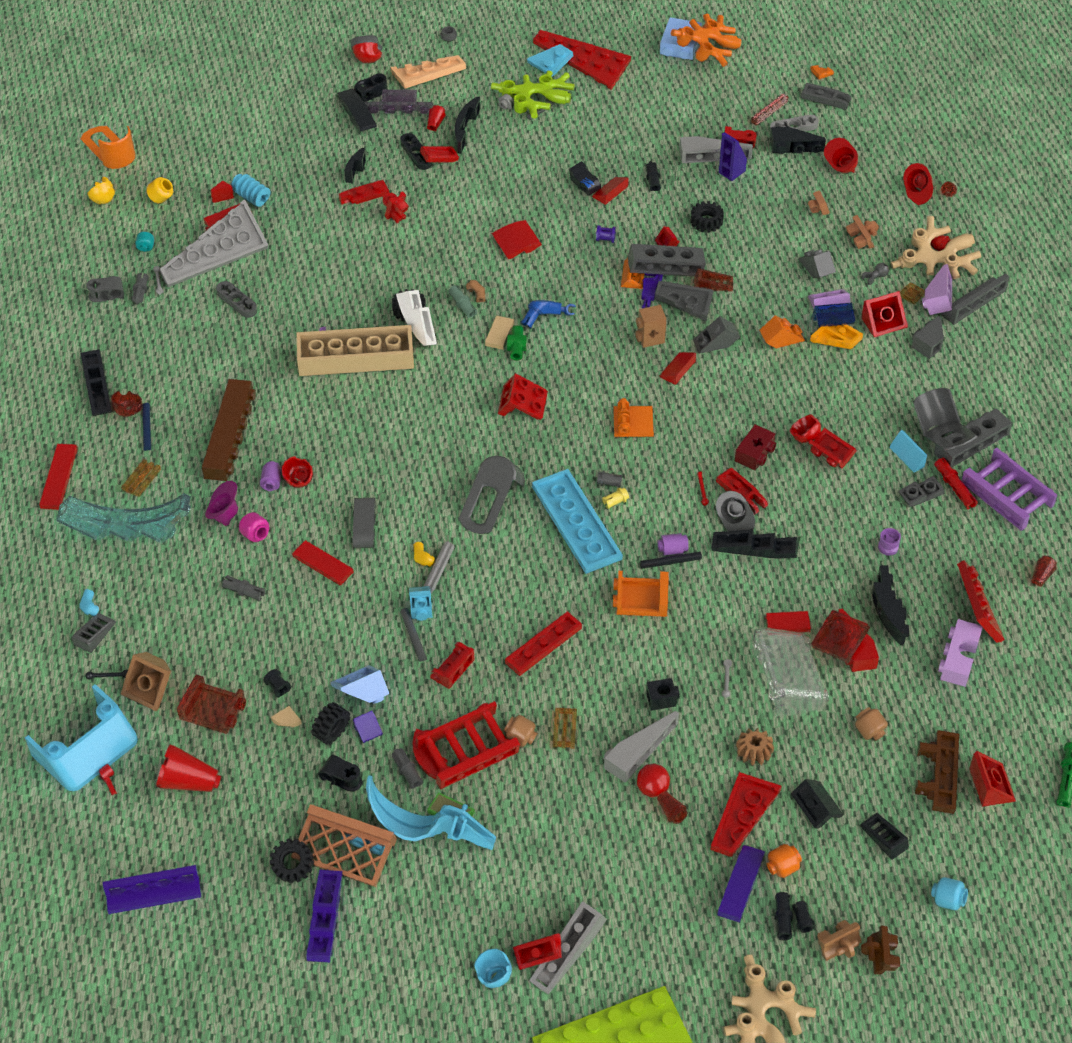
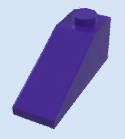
M724 132L721 138L719 173L733 181L746 171L747 158L738 140Z

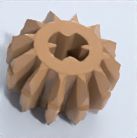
M749 728L746 733L741 732L736 743L738 757H743L744 763L751 760V765L753 766L755 761H758L762 766L764 760L769 761L771 754L774 752L772 737H767V731L759 732L758 728L754 732Z

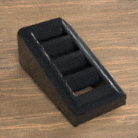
M879 813L874 814L860 824V827L891 860L909 849L908 838ZM879 822L881 825L873 830L871 827ZM884 829L887 830V831H885V832H884L883 834H881V835L878 834L879 832H881V831L884 830ZM890 836L893 837V838H891L889 841H886V840H885V839H887V838L890 837Z

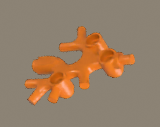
M704 14L705 24L702 27L695 19H692L689 22L691 27L685 26L678 30H671V36H676L678 45L682 47L687 46L691 40L699 43L700 47L695 55L698 61L703 62L711 55L718 60L722 67L728 64L723 56L731 57L732 51L716 48L708 39H713L720 46L728 49H737L741 46V39L737 36L722 35L720 33L735 34L736 32L734 27H728L723 24V15H718L716 22L710 18L709 14Z

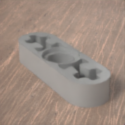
M804 115L774 121L770 125V133L771 127H791L790 125H797L798 127L795 129L805 132L815 130L818 127L819 119L815 115Z

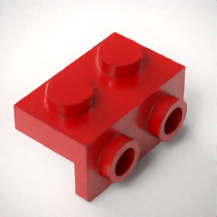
M826 428L820 432L814 441L810 439L808 442L811 447L810 451L817 457L822 455L827 458L825 461L834 468L836 466L841 469L845 467L857 451L856 448Z

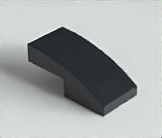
M365 148L359 149L348 161L344 170L346 183H353L356 171L363 172L366 163Z

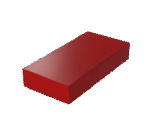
M423 146L420 150L426 162H456L459 160V156L453 146Z
M808 611L766 613L768 634L810 632L811 630Z

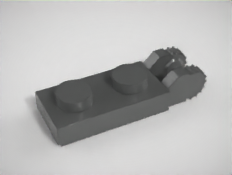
M806 83L801 93L802 99L835 106L844 110L847 109L848 103L851 101L849 94L811 83Z

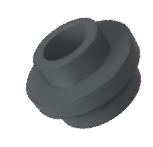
M446 26L442 29L440 36L445 41H452L457 38V32L453 27Z

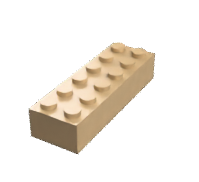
M411 325L297 332L299 376L414 369Z

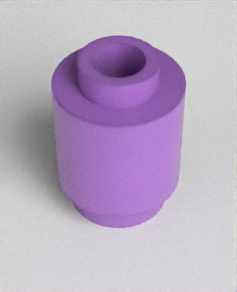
M267 462L262 468L260 486L267 491L277 490L280 487L282 469L277 462Z
M681 533L661 535V540L657 541L658 551L663 552V556L683 554L684 551H688L687 535H682Z

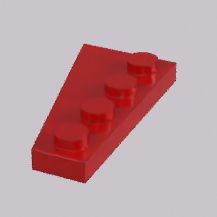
M965 560L961 561L957 566L976 620L996 643L1004 641L1003 634L983 592L984 588L977 579L979 576L977 570L973 565L969 566Z
M739 772L710 850L733 857L778 796L782 786Z

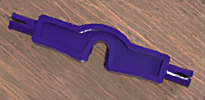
M645 273V275L654 278L643 279L641 299L644 301L642 308H646V304L647 307H650L651 301H654L659 281L663 280V274Z

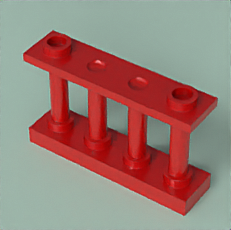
M495 701L489 704H481L476 710L431 731L425 730L416 737V748L419 750L426 746L440 770L436 779V784L440 790L519 752L520 743L517 738L506 739L493 717L496 714L497 707ZM485 719L498 741V745L491 749L487 748L473 724ZM465 728L479 751L478 755L472 758L467 757L454 735L455 732ZM446 737L459 763L453 767L447 766L434 742Z

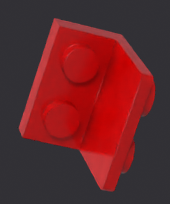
M515 373L503 386L498 414L506 416L516 408L537 420H541L544 414L548 391Z

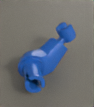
M547 300L531 301L528 304L529 310L521 324L527 325L531 329L538 315L541 314L561 315V312H564L566 315L571 316L575 313H570L568 307L574 308L576 306L569 304L563 307L562 303Z

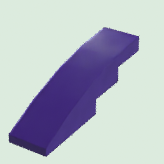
M743 845L726 887L717 916L740 923L758 876L765 851Z
M319 870L312 905L313 914L309 929L310 938L306 953L307 961L328 963L331 961L341 893L342 871Z

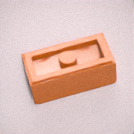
M627 257L624 261L621 287L642 289L644 273H630Z

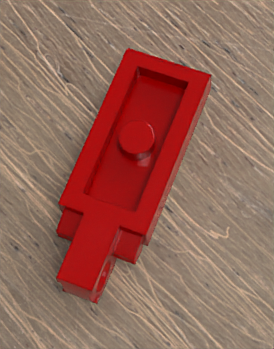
M379 180L339 193V201L341 204L349 202L359 204L383 197L386 193H389V189L384 180Z

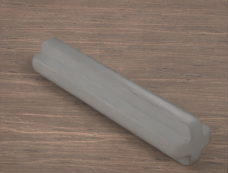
M448 541L443 544L423 586H430L431 593L435 590L455 548L454 544Z

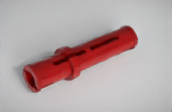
M944 457L938 459L934 466L943 476V481L951 486L967 510L970 507H975L978 501L961 481L958 472L952 469Z

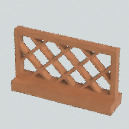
M310 804L307 811L308 817L298 840L306 845L311 844L314 851L313 857H316L318 860H313L314 866L325 870L342 871V876L376 887L390 850L397 841L394 832ZM312 822L319 824L323 832L313 837L309 833ZM336 830L340 831L344 839L332 844L328 834ZM325 836L329 846L317 851L313 841ZM357 837L361 838L365 846L352 851L349 841ZM346 843L350 853L337 858L334 848ZM377 844L384 846L383 854L373 859L370 848ZM331 850L335 860L328 864L322 863L319 855ZM367 850L371 860L359 866L355 855ZM292 853L291 858L300 861L299 854ZM352 857L356 868L344 871L340 862ZM373 864L375 868L373 879L370 880L363 877L361 870Z

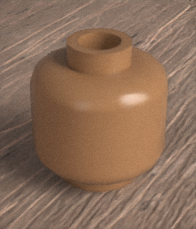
M868 707L855 717L857 719L855 727L864 739L870 740L874 738L877 741L886 734L884 730L887 728L888 722L878 709Z
M522 715L512 716L504 729L506 733L505 738L510 740L516 737L521 748L527 743L531 745L538 734L534 732L536 725Z

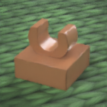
M820 190L814 192L815 200L808 202L810 211L812 213L821 211L823 215L829 214V209Z

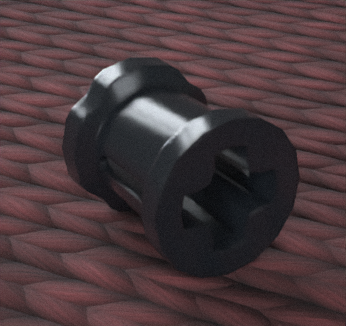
M278 669L269 671L263 679L264 683L273 689V693L277 698L286 694L291 689L290 683L282 678L281 672Z

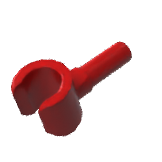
M106 764L99 769L100 777L107 784L111 795H114L117 792L110 779L114 775V771Z

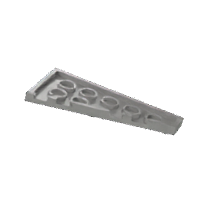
M244 199L240 202V205L228 212V215L217 221L200 235L178 256L176 255L160 268V273L167 287L268 248V243L246 200Z

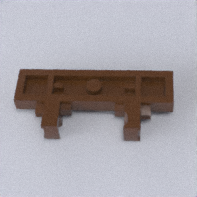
M937 730L935 742H930V744L920 742L918 746L917 756L924 755L927 758H931V762H934V774L930 782L923 783L917 780L915 794L927 796V799L932 800L933 811L954 814L957 798L959 734Z

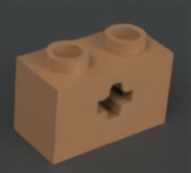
M661 305L639 309L638 318H636L638 331H635L637 342H641L643 348L665 343L666 316Z

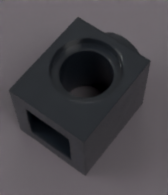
M672 678L646 682V696L651 711L676 707L680 693L678 686H674Z

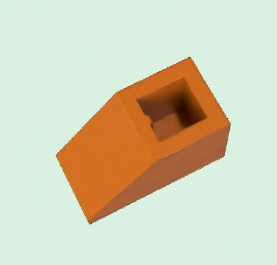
M776 315L759 330L765 342L774 348L805 341L801 334L802 330L798 325H792L787 319H781Z

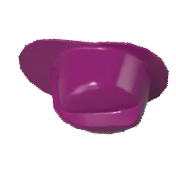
M226 481L216 488L205 512L206 518L215 519L225 526L229 525L231 519L238 512V505L235 500L237 484L234 481Z

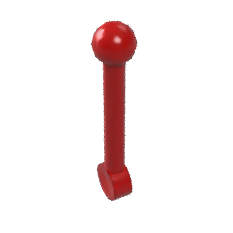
M699 471L697 475L702 494L701 503L706 506L709 504V500L705 494L702 471Z

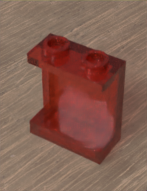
M196 674L180 701L177 712L180 720L227 734L230 728L235 727L238 712L244 710L246 698L242 689H238L236 693L207 685L205 684L204 677Z

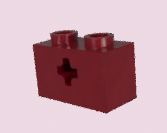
M754 424L737 447L735 462L756 471L759 466L765 464L767 454L774 452L777 445L775 442L776 433Z

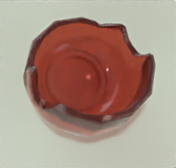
M117 391L111 396L112 407L119 416L129 417L135 415L142 408V398L131 391H128L125 395Z

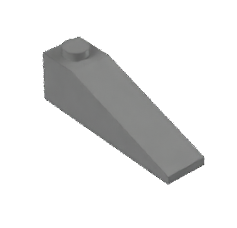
M699 136L680 137L679 151L682 163L720 161L721 140ZM739 143L746 158L752 159L753 146L751 144Z
M674 711L619 742L613 749H609L603 758L604 769L626 783L678 725L679 713Z
M582 901L560 934L562 958L540 964L529 981L549 994L592 942L607 919ZM537 979L546 984L547 987L538 982Z

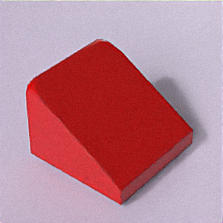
M221 181L210 190L213 203L234 198L232 186L225 181Z

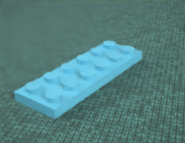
M569 469L532 482L533 490L585 574L622 560L623 554Z

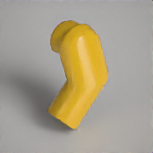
M415 542L413 544L415 562L423 566H433L435 563L434 556H430L429 553L424 551V544L422 542Z

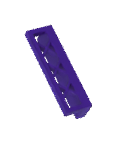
M196 865L103 882L108 914L201 898L200 880Z

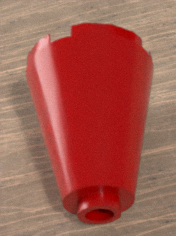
M169 745L165 754L166 758L161 765L156 784L158 788L212 792L213 788L218 789L221 776L218 775L219 770L174 745Z

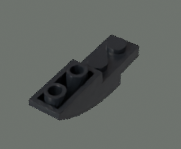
M880 565L877 576L878 582L873 583L871 593L873 603L886 630L900 645H903L905 638L909 637V625L905 624L907 618L906 607L902 606V599H896L895 590L891 589V586H893V574H889L888 565Z

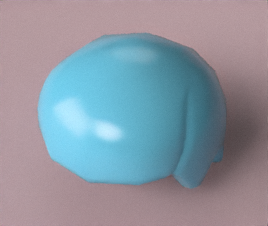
M497 948L487 949L481 953L474 964L479 981L487 988L501 987L508 982L512 973V966L507 955Z

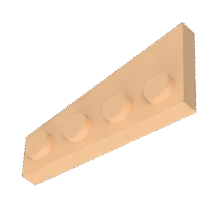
M459 55L439 58L436 62L422 61L421 65L416 66L405 64V68L397 69L396 66L390 67L394 77L406 89L466 69V64Z

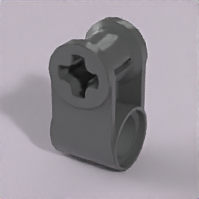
M111 276L91 279L87 282L86 286L90 292L88 297L92 302H102L116 298L122 299L124 297L123 283L120 277Z

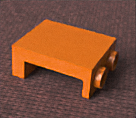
M618 570V578H614L613 589L618 591L617 595H613V607H617V615L667 617L669 572L660 571V579L623 577V571Z

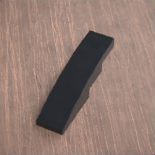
M354 89L337 93L339 101L343 104L345 112L350 117V121L360 132L377 127L367 106Z
M100 349L80 353L92 415L112 413Z
M753 529L713 532L711 549L716 552L764 558H797L799 541L797 537L777 538L775 533L755 534Z

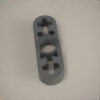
M222 281L217 284V295L239 314L246 318L257 314L256 303L232 283ZM235 298L241 299L239 302L232 301Z

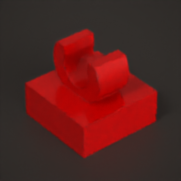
M663 226L655 239V242L662 246H677L680 242L672 230L666 226Z

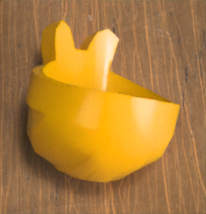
M102 177V183L95 182V186L89 190L87 195L90 200L97 204H106L113 199L115 190L111 181L106 177Z

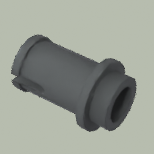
M605 470L598 472L597 483L601 484L600 486L604 484L621 487L622 475L605 473Z

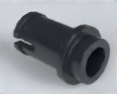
M805 901L796 902V904L792 905L797 919V929H800L801 933L812 931L815 922L810 917L807 903Z

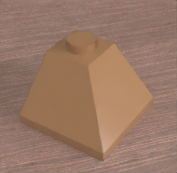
M148 652L134 654L120 694L157 711L160 707L171 670L163 659Z

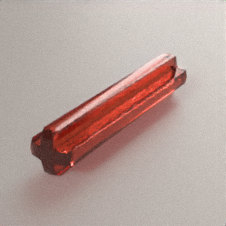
M783 93L751 117V123L759 125L788 102V95Z

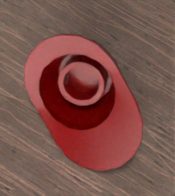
M839 137L830 140L826 144L824 156L833 169L841 173H854L858 164V153L850 142L845 138Z
M914 163L908 166L903 176L907 197L916 205L925 204L933 194L932 176L928 168L923 164Z

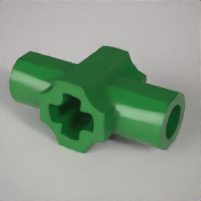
M513 326L511 328V335H507V351H510V358L516 361L521 360L523 351H526L527 335H523L524 330L522 326Z

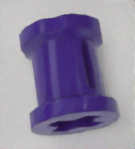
M598 225L596 241L607 240L614 243L616 227L605 228Z

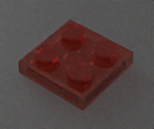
M832 610L812 641L811 646L818 651L849 663L870 627L865 622Z

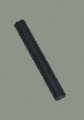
M700 551L640 561L641 569L701 560L702 554Z

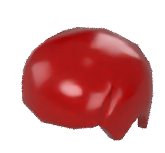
M812 414L800 418L790 428V433L795 440L801 443H808L810 439L815 440L821 432V424Z
M293 456L284 461L282 476L290 486L302 488L311 482L313 468L306 459H299Z
M648 764L639 771L637 787L644 795L658 797L669 789L670 776L662 765Z

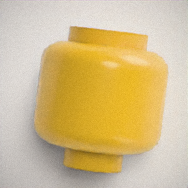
M163 177L156 178L147 186L148 197L157 204L165 202L173 194L172 183Z

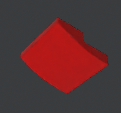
M526 220L508 224L491 233L508 260L516 257L523 251L526 254L530 253L542 245Z

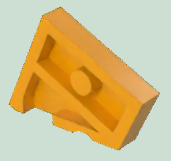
M832 316L811 335L810 341L852 349L862 340L863 333Z

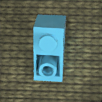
M430 586L409 588L411 618L420 621L433 618Z

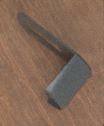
M933 389L919 395L913 401L924 437H927L941 449H954L977 438L975 433L960 424L961 421L950 389ZM957 431L965 438L955 443H949L941 436Z
M497 455L483 460L479 466L480 469L459 516V521L463 527L473 533L485 534L492 532L513 480L522 487L525 485V477L521 469L507 458ZM492 487L496 490L497 495L485 523H475L470 517L482 488Z

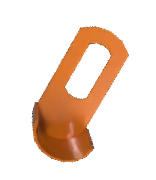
M108 126L91 128L83 133L80 138L107 168H123L135 159V149L129 126H127L128 134L121 140ZM103 132L111 142H103L99 139L98 146L90 137L94 133Z

